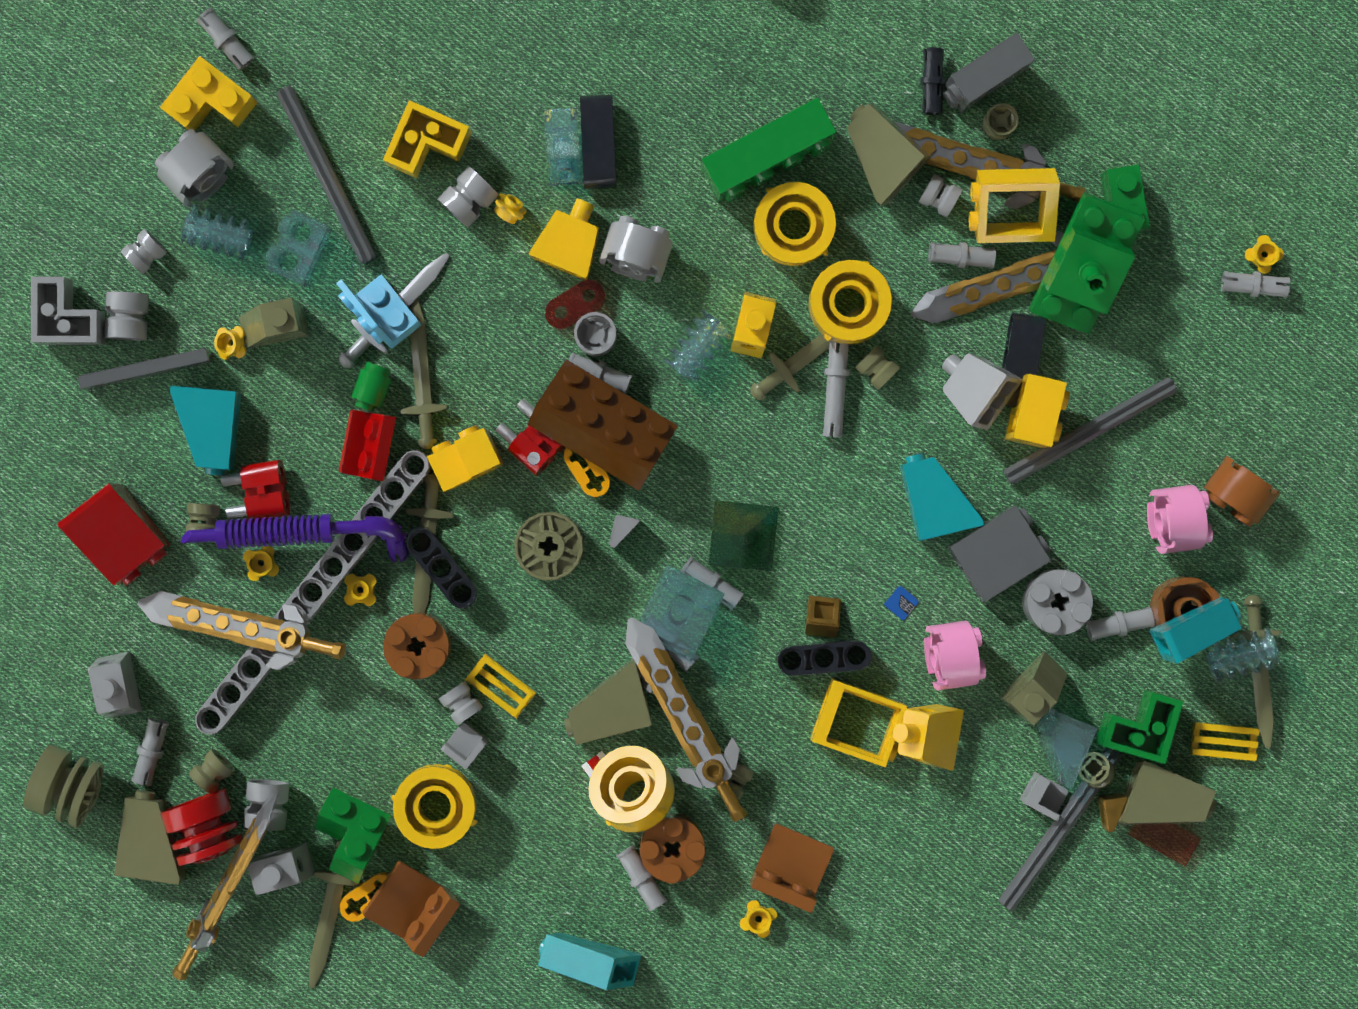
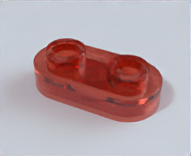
M584 280L547 304L545 316L548 323L558 330H565L574 326L583 315L596 312L603 306L605 302L604 289L594 280ZM587 290L595 293V298L591 302L583 299V293ZM559 307L567 309V316L563 319L555 316V311Z

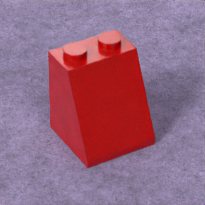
M108 483L57 523L65 535L113 586L121 585L122 583L128 586L141 576L138 570L147 563L153 566L167 555L164 550L171 545L124 484Z

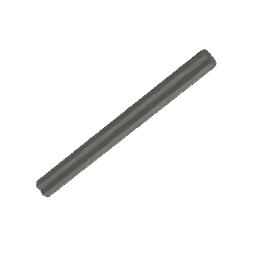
M291 86L280 89L277 92V97L359 262L365 264L376 258V254L294 89Z
M1171 378L1161 380L1062 436L1058 442H1053L1052 447L1041 448L1004 470L1005 477L1010 484H1016L1177 392L1174 381Z
M1106 747L1102 753L1111 761L1114 769L1122 759V754L1111 748ZM1085 781L1081 782L1059 813L1061 815L1059 821L1054 820L999 898V902L1011 911L1015 910L1100 789L1092 788Z

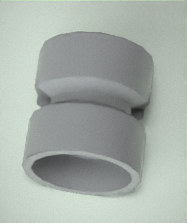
M470 166L456 179L458 185L456 187L449 186L438 198L439 202L467 228L480 216L479 209L481 207L488 208L499 196Z
M106 292L105 310L110 313V317L104 320V338L147 341L148 322L143 319V315L148 313L149 295L134 292Z
M590 312L583 315L576 322L574 339L579 349L586 355L602 357L608 354L615 346L617 340L616 327L607 315L599 312Z
M268 779L248 780L246 799L250 802V806L245 808L243 826L249 828L265 801L275 792H278L267 831L285 830L287 810L283 808V804L288 802L290 783Z

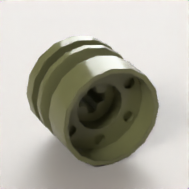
M557 512L539 513L528 518L519 528L514 540L515 556L520 567L530 576L540 580H557L570 574L580 564L584 553V537L579 526L568 516ZM548 537H552L553 543L558 544V549L551 551L550 556L545 555L544 548H540V543L547 541Z
M51 744L43 751L31 774L24 795L23 807L28 811L46 816L56 804V821L62 823L68 817L69 826L79 828L97 801L105 767L103 763L97 761L93 762L89 767V759L83 756L71 768L72 752Z

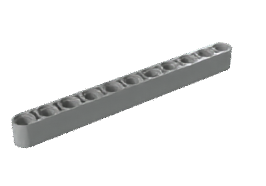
M413 450L404 454L352 520H365L368 511L372 507L380 508L383 512V517L393 520L423 483L425 477L430 474L432 467L427 458L428 455ZM415 456L421 457L424 461V469L417 475L412 474L408 470V462ZM395 481L400 482L404 488V493L398 500L391 499L387 492L389 485ZM359 533L362 536L363 545L359 550L354 551L347 544V538L350 534H340L284 604L297 607L309 625L379 536H367L366 533ZM333 557L338 558L343 565L341 573L337 576L331 575L327 570V563ZM311 583L318 584L322 589V596L318 601H313L307 596V588ZM281 607L273 618L287 622L284 618L283 607ZM251 646L247 649L198 710L195 716V723L200 732L212 735L228 726L273 670L266 667V664L274 654L279 652L275 653ZM250 659L258 661L261 666V672L257 677L249 675L246 670V664ZM229 685H235L240 690V698L237 702L230 701L226 696V689ZM213 710L218 713L220 723L217 727H211L207 724L205 719L207 711Z

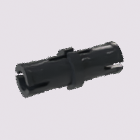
M930 47L923 49L924 70L923 77L920 78V85L923 86V115L935 116L943 114L942 93L943 86L946 84V78L943 77V48Z

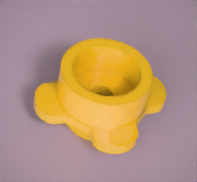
M499 194V199L495 201V213L501 219L511 224H515L517 220H522L523 215L527 212L523 207V203L511 194Z
M1267 235L1259 236L1254 247L1245 251V259L1252 261L1258 267V272H1261V274L1269 273L1271 266L1284 257L1283 250L1278 248ZM1262 252L1267 253V256L1265 258L1262 257Z
M235 326L232 330L223 327L217 331L214 346L220 358L224 360L229 359L230 356L243 358L246 355L247 350L244 347L243 339L245 331L242 327Z
M263 546L261 550H247L244 553L243 560L246 562L247 569L249 570L248 577L250 580L258 581L262 576L269 575L273 577L278 574L279 566L274 561L273 555L275 550L273 547ZM260 560L264 561L263 566H259L258 562Z
M349 574L345 577L344 582L347 585V594L344 596V601L347 605L353 606L355 603H364L366 606H371L376 602L374 586L377 580L374 575L367 574L365 577H357L355 574ZM358 587L363 588L362 593H359L357 591Z
M752 900L747 904L748 911L745 917L740 920V927L744 931L750 930L760 938H765L770 934L769 928L772 921L777 918V912L772 907L765 908L758 901ZM757 916L762 918L760 922L755 920Z

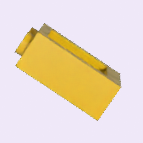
M1056 169L977 170L976 182H971L970 187L971 202H975V211L969 212V230L975 232L977 243L1054 242L1056 238L1060 181ZM1040 191L1038 222L987 223L989 192Z
M831 678L810 739L812 742L886 768L888 761L893 762L896 757L899 744L895 743L893 729L898 723L903 722L907 705ZM843 692L894 709L878 754L828 737Z

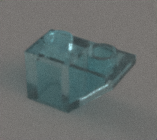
M577 108L544 110L550 186L582 184Z

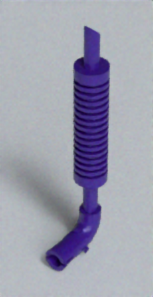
M316 514L314 517L313 515H308L307 517L302 515L301 518L300 516H288V519L286 516H282V518L275 517V519L274 517H269L268 519L265 517L262 520L261 518H256L255 520L254 518H249V521L248 519H236V521L234 519L230 521L217 520L215 529L188 530L181 539L182 544L216 542L218 549H230V547L235 549L236 547L243 548V546L244 548H249V546L256 547V545L257 547H268L269 544L270 546H282V543L284 546L288 544L295 545V542L296 545H301V543L308 544V541L309 544H314L315 542L320 544L321 540L322 543H334L335 534L366 533L367 536H381V539L385 540L388 557L392 562L397 563L396 554H398L400 562L405 561L409 556L405 542L407 533H403L401 526L393 520L380 516H366L365 520L335 522L332 514H321V516Z

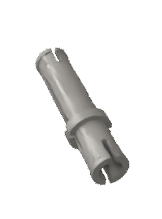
M829 340L828 368H825L824 375H827L822 436L832 437L834 424L833 437L843 438L846 376L850 377V370H847L849 344L840 343L838 353L839 343Z

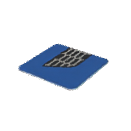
M898 586L884 605L901 620H904L919 601L902 586Z

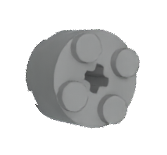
M189 129L181 135L178 140L179 143L170 152L162 153L155 161V166L158 168V178L186 207L194 206L191 201L195 199L202 203L217 192L228 178L224 174L227 167L232 170L234 165L233 161L206 133H196L193 129Z
M620 216L618 222H612L599 262L605 266L606 261L613 264L612 271L632 279L646 282L648 276H654V282H661L673 242L668 238L670 232L659 226H651V229L638 225L639 221L634 218Z
M1048 569L1039 572L1028 582L1022 597V607L1026 618L1036 628L1054 635H1066L1079 630L1090 619L1093 598L1088 584L1076 573L1067 570ZM1055 594L1063 597L1064 602L1060 603V609L1051 606V602L1055 600Z

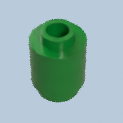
M366 362L365 368L360 370L351 398L357 399L355 406L374 412L375 406L382 408L392 380L389 378L391 370Z

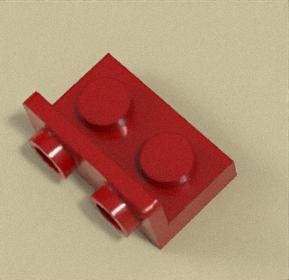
M352 409L349 414L339 472L384 481L396 417Z

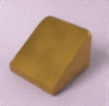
M809 595L805 634L836 638L840 623L841 599Z
M1123 793L1099 796L1098 804L1102 828L1108 832H1114L1128 796Z

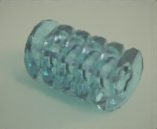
M193 205L184 221L181 242L183 243L187 239V243L191 247H195L200 243L202 250H208L212 246L214 253L220 254L225 248L226 256L233 257L237 252L239 260L244 261L250 252L255 230L254 228L252 230L248 229V219L245 218L239 226H236L234 215H231L228 221L224 223L222 212H218L214 220L210 219V209L208 208L199 216L197 205Z
M701 309L705 320L697 317L693 320L697 330L692 328L685 330L690 340L679 338L677 341L682 351L672 348L670 354L674 361L663 360L667 366L687 380L699 381L700 377L695 369L698 368L706 371L708 367L703 359L714 360L716 358L711 348L723 349L719 337L731 338L726 329L727 327L703 309Z
M1265 628L1264 638L1262 639L1256 631H1252L1250 642L1246 640L1243 634H1240L1238 645H1235L1232 639L1228 637L1226 638V648H1222L1219 642H1216L1213 646V651H1209L1208 648L1206 650L1210 670L1216 682L1223 681L1224 673L1229 679H1234L1237 670L1242 676H1247L1249 666L1255 673H1259L1262 669V663L1268 670L1274 668L1275 660L1281 665L1277 643L1269 628Z

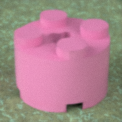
M1194 485L1156 489L1150 492L1149 496L1155 497L1154 502L1147 503L1148 528L1151 539L1158 538L1161 546L1155 548L1160 554L1202 549L1205 543L1212 542L1213 530L1208 523L1206 510L1209 509V497L1206 491H1199Z
M968 621L926 627L925 631L930 633V637L924 638L925 660L928 673H935L937 681L932 682L937 691L977 685L979 680L986 678V667L984 661L980 660L978 647L982 646V636L978 627L972 628Z

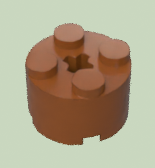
M1226 456L1203 488L1207 490L1209 500L1223 509L1228 504L1234 508L1230 514L1251 528L1254 523L1257 525L1260 523L1281 492L1272 488L1273 486L1244 466H1240L1237 463L1231 466L1234 460Z
M1174 577L1168 579L1154 590L1150 601L1155 627L1183 615L1180 609L1185 604L1191 605V610H1194L1220 598V596L1208 583L1198 578Z
M423 612L411 613L396 620L386 631L383 642L384 656L389 666L399 676L409 679H423L439 671L447 662L452 649V639L447 626L435 616ZM414 637H417V640L420 642H425L426 647L421 649V654H418L417 650H412L410 644L414 643Z
M668 813L656 826L643 831L640 840V856L644 867L655 878L671 884L684 881L693 876L701 867L705 856L704 837L697 823L686 815ZM669 841L672 844L679 842V852L671 851L667 853L666 842Z

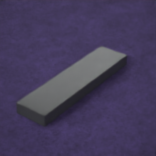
M202 348L80 375L78 381L80 389L92 390L214 363L212 351Z

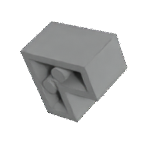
M31 277V343L39 345H106V338H104L106 313L99 310H73V280L66 277Z

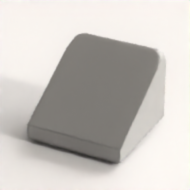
M621 515L615 516L609 541L610 547L615 548L640 520Z

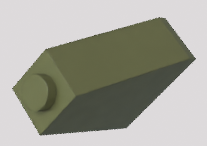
M868 103L866 106L862 104L850 116L852 122L848 125L847 130L876 201L880 205H888L931 156L876 104Z
M293 298L259 304L239 317L240 325L245 331L243 339L246 349L310 336L303 304Z
M1043 651L999 697L1021 719L1034 726L1057 703L1068 673L1049 654Z
M634 659L625 663L569 709V718H565L564 723L568 737H574L576 745L652 726V716L643 682Z
M1145 760L1137 762L1124 793L1128 798L1117 824L1141 825L1205 822L1206 818L1209 819L1215 810L1216 801L1213 799L1216 791Z
M136 790V794H131L125 798L114 876L179 885L185 880L186 872L184 865L179 866L176 857L180 855L179 849L173 850L171 846L177 842L175 834L166 832L160 815L162 811L167 810L165 800L163 798H156L155 792Z

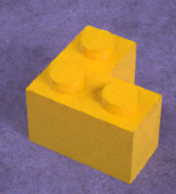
M199 56L160 108L186 129H193L195 131L212 108L239 128L258 102L252 95Z
M409 100L383 161L387 166L417 179L430 149L460 162L472 131L469 126Z
M1033 374L1024 375L1017 406L1011 409L1004 439L1039 448L1052 447L1053 441L1058 442L1062 431V423L1058 422L1060 411L1066 410L1070 391H1066L1067 382Z
M474 425L459 432L460 439L454 441V444L451 445L450 441L447 440L431 448L433 454L427 456L443 492H448L504 465L487 429H479L478 426Z

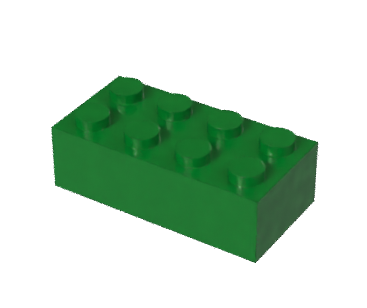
M817 97L702 158L700 169L717 201L720 202L726 199L727 203H730L743 196L746 187L754 184L758 188L770 182L776 171L783 169L784 173L798 167L802 164L801 161L806 155L811 153L814 158L828 151L836 130Z

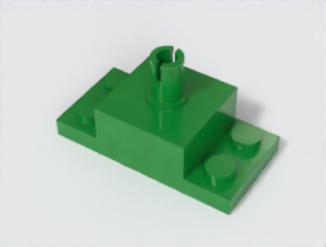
M1083 192L1029 307L1030 312L1090 334L1100 312L1108 314L1136 257L1131 248L1145 221V217L1142 214Z

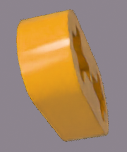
M565 448L564 460L583 491L592 497L604 495L610 487V478L607 472L587 459L585 461L589 466L584 469L578 461L572 463L570 457L573 455V452ZM590 469L596 477L602 475L605 479L601 483L603 489L599 492L595 488L589 490L587 487L590 479L586 472Z
M377 873L360 886L348 892L340 903L342 916L351 922L364 919L365 917L362 913L358 914L355 910L350 912L347 909L351 904L349 899L352 898L356 902L365 896L367 902L360 907V911L363 912L372 899L370 892L377 887L376 881L379 880L383 883L389 873Z

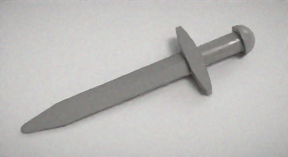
M448 253L441 255L424 267L400 292V298L408 307L437 278L449 258ZM352 319V324L362 336L345 353H340L339 362L345 368L356 366L354 362L371 344L385 354L388 353V350L382 342L378 344L358 321Z

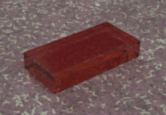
M1176 824L1132 825L1128 832L1129 836L1184 866L1187 865L1201 839Z

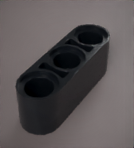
M612 94L580 96L584 189L617 188Z
M1013 312L1011 314L1002 368L1020 377L1022 380L1026 374H1038L1045 329L1044 317ZM1022 382L1005 406H1017Z
M417 526L411 529L406 540L407 548L453 606L457 608L471 606L477 596L472 580L433 531L424 526ZM418 533H424L430 537V545L425 550H417L412 545V539ZM438 559H446L451 564L450 571L445 575H437L432 570L433 563ZM459 584H465L471 589L470 596L462 601L456 600L452 595L453 589Z
M859 640L792 644L783 646L778 651L776 663L783 673L791 676L857 671L869 665L872 654L870 648ZM854 646H860L864 651L863 660L856 664L850 663L847 658L849 649ZM820 649H828L832 653V660L826 666H819L815 662V654ZM790 651L797 652L800 656V663L793 669H787L782 663L783 656Z

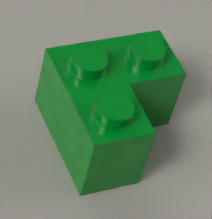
M1140 165L1107 169L1100 177L1104 200L1142 214L1145 217V221L1139 233L1150 229Z
M1144 690L1136 720L1104 712L1096 743L1107 748L1166 764L1184 701Z
M333 787L318 814L314 827L341 841L333 856L329 870L359 884L388 827L392 815Z

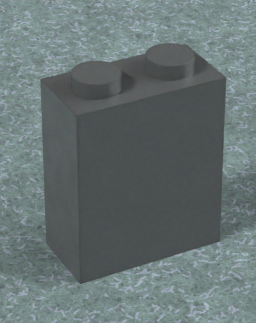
M1016 32L952 74L944 85L946 92L943 95L952 109L958 108L959 112L963 113L1024 73L1034 62L1035 58Z
M1010 506L985 522L983 526L975 528L947 546V549L982 602L988 601L1051 561L1047 555L1051 551L1041 535L1036 537L1029 527L1033 525V521L1024 508L1019 510L1017 506Z

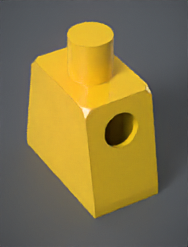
M577 198L570 215L556 210L529 252L530 258L587 281L599 234V227L588 223L594 205Z
M744 292L731 352L762 359L776 307V299Z
M940 704L907 708L904 712L903 722L898 723L893 729V738L899 743L897 750L899 755L926 765L954 771L964 710Z

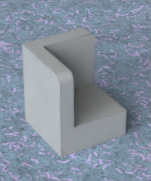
M463 721L441 750L464 769H467L489 740Z
M1034 772L1019 800L1048 817L1059 821L1061 815L1058 814V811L1068 794V789Z

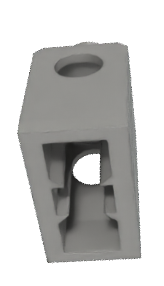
M971 353L966 354L962 360L957 355L952 354L946 358L942 365V369L950 375V378L943 386V392L968 424L985 430L990 428L1023 381L1020 377L993 362Z
M130 651L97 658L88 668L98 715L113 718L142 712Z
M307 842L253 857L248 865L256 895L301 883L311 877L315 871ZM297 859L299 860L301 871L298 868Z

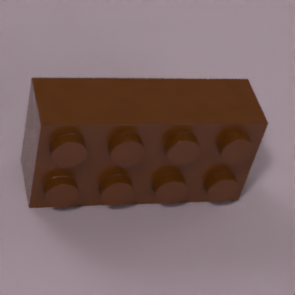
M567 359L537 402L527 423L529 426L639 491L678 425Z

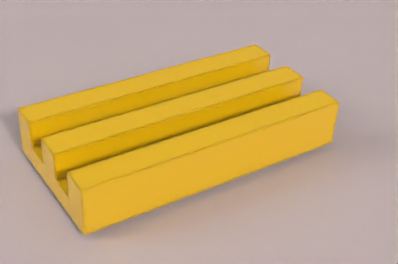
M486 653L465 679L516 719L537 693ZM488 664L526 693L525 698H522L484 669L483 666ZM479 673L515 700L519 704L518 707L515 709L477 680L475 678L476 675Z
M1193 722L1190 754L1257 761V735H1259L1260 730L1252 727ZM1200 730L1250 734L1249 740L1199 736ZM1209 743L1248 747V753L1198 748V744Z

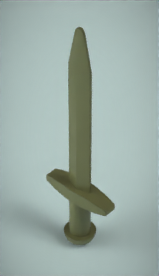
M417 298L411 304V312L422 325L410 334L416 406L407 407L400 410V412L405 415H419L421 440H418V444L423 449H431L437 443V439L433 437L432 414L448 410L449 406L432 404L426 327Z
M864 306L845 316L856 317L860 315L864 310ZM820 334L785 362H782L774 353L770 352L768 356L776 371L760 383L752 384L750 389L752 397L757 400L765 399V394L782 381H785L795 392H799L800 389L793 375L829 349V341L827 342L824 335Z
M431 473L423 480L426 483L424 508H407L405 512L421 517L420 526L429 528L436 535L437 519L453 518L454 514L437 509L439 482L435 473ZM419 533L418 550H425L429 547L431 540L427 534ZM417 561L412 599L414 613H425L429 602L431 578Z
M1249 595L1243 602V605H1247L1249 631L1239 632L1231 637L1233 639L1249 640L1257 724L1264 746L1270 748L1274 719L1265 638L1280 635L1281 631L1262 629L1260 604H1263V601L1257 595Z
M340 840L336 843L335 848L339 847ZM315 870L313 873L315 877L327 881L328 885L309 962L310 988L316 986L326 965L344 885L360 886L361 880L357 884L339 874L326 870Z

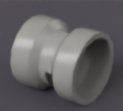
M934 174L918 202L926 207L933 206L937 208L938 213L947 218L963 189L956 185H947L942 177ZM940 191H942L941 195H940L939 198L937 199L936 197H937L938 193H939Z
M143 229L137 235V242L127 244L120 250L124 257L141 274H145L150 269L154 259H161L167 253L163 246L146 229Z
M466 681L460 683L439 698L444 707L450 710L453 709L454 712L451 718L456 725H459L483 708L478 699L473 698L471 700V688Z

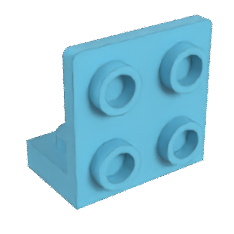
M382 274L357 294L342 279L336 283L343 291L338 295L339 298L356 315L360 325L378 344L384 341L392 349L422 325Z

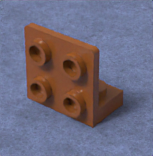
M776 823L771 830L750 880L751 888L812 913L817 902L815 894L834 849L830 845Z
M398 861L362 914L370 921L403 938L410 949L423 958L460 906V902L445 886L407 864Z

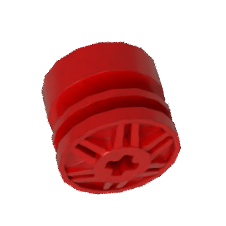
M226 789L215 791L212 795L200 796L160 813L167 833L182 831L184 834L182 839L171 845L173 850L189 848L188 852L176 857L179 866L189 863L199 864L228 853L229 850L241 843L243 839L242 833L228 837L226 835L227 831L239 826L238 821L222 823L220 818L233 809Z

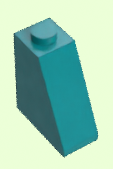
M170 386V394L195 466L204 467L205 474L224 476L225 469L234 470L241 393Z
M925 453L906 457L907 464L899 465L917 540L922 541L984 525L982 517L935 457L926 459Z
M1220 597L1158 625L1149 631L1162 659L1177 664L1242 629L1238 621L1242 619V616L1234 601L1230 602L1228 598Z
M564 933L546 934V938L540 945L538 966L604 990H611L634 985L641 954Z

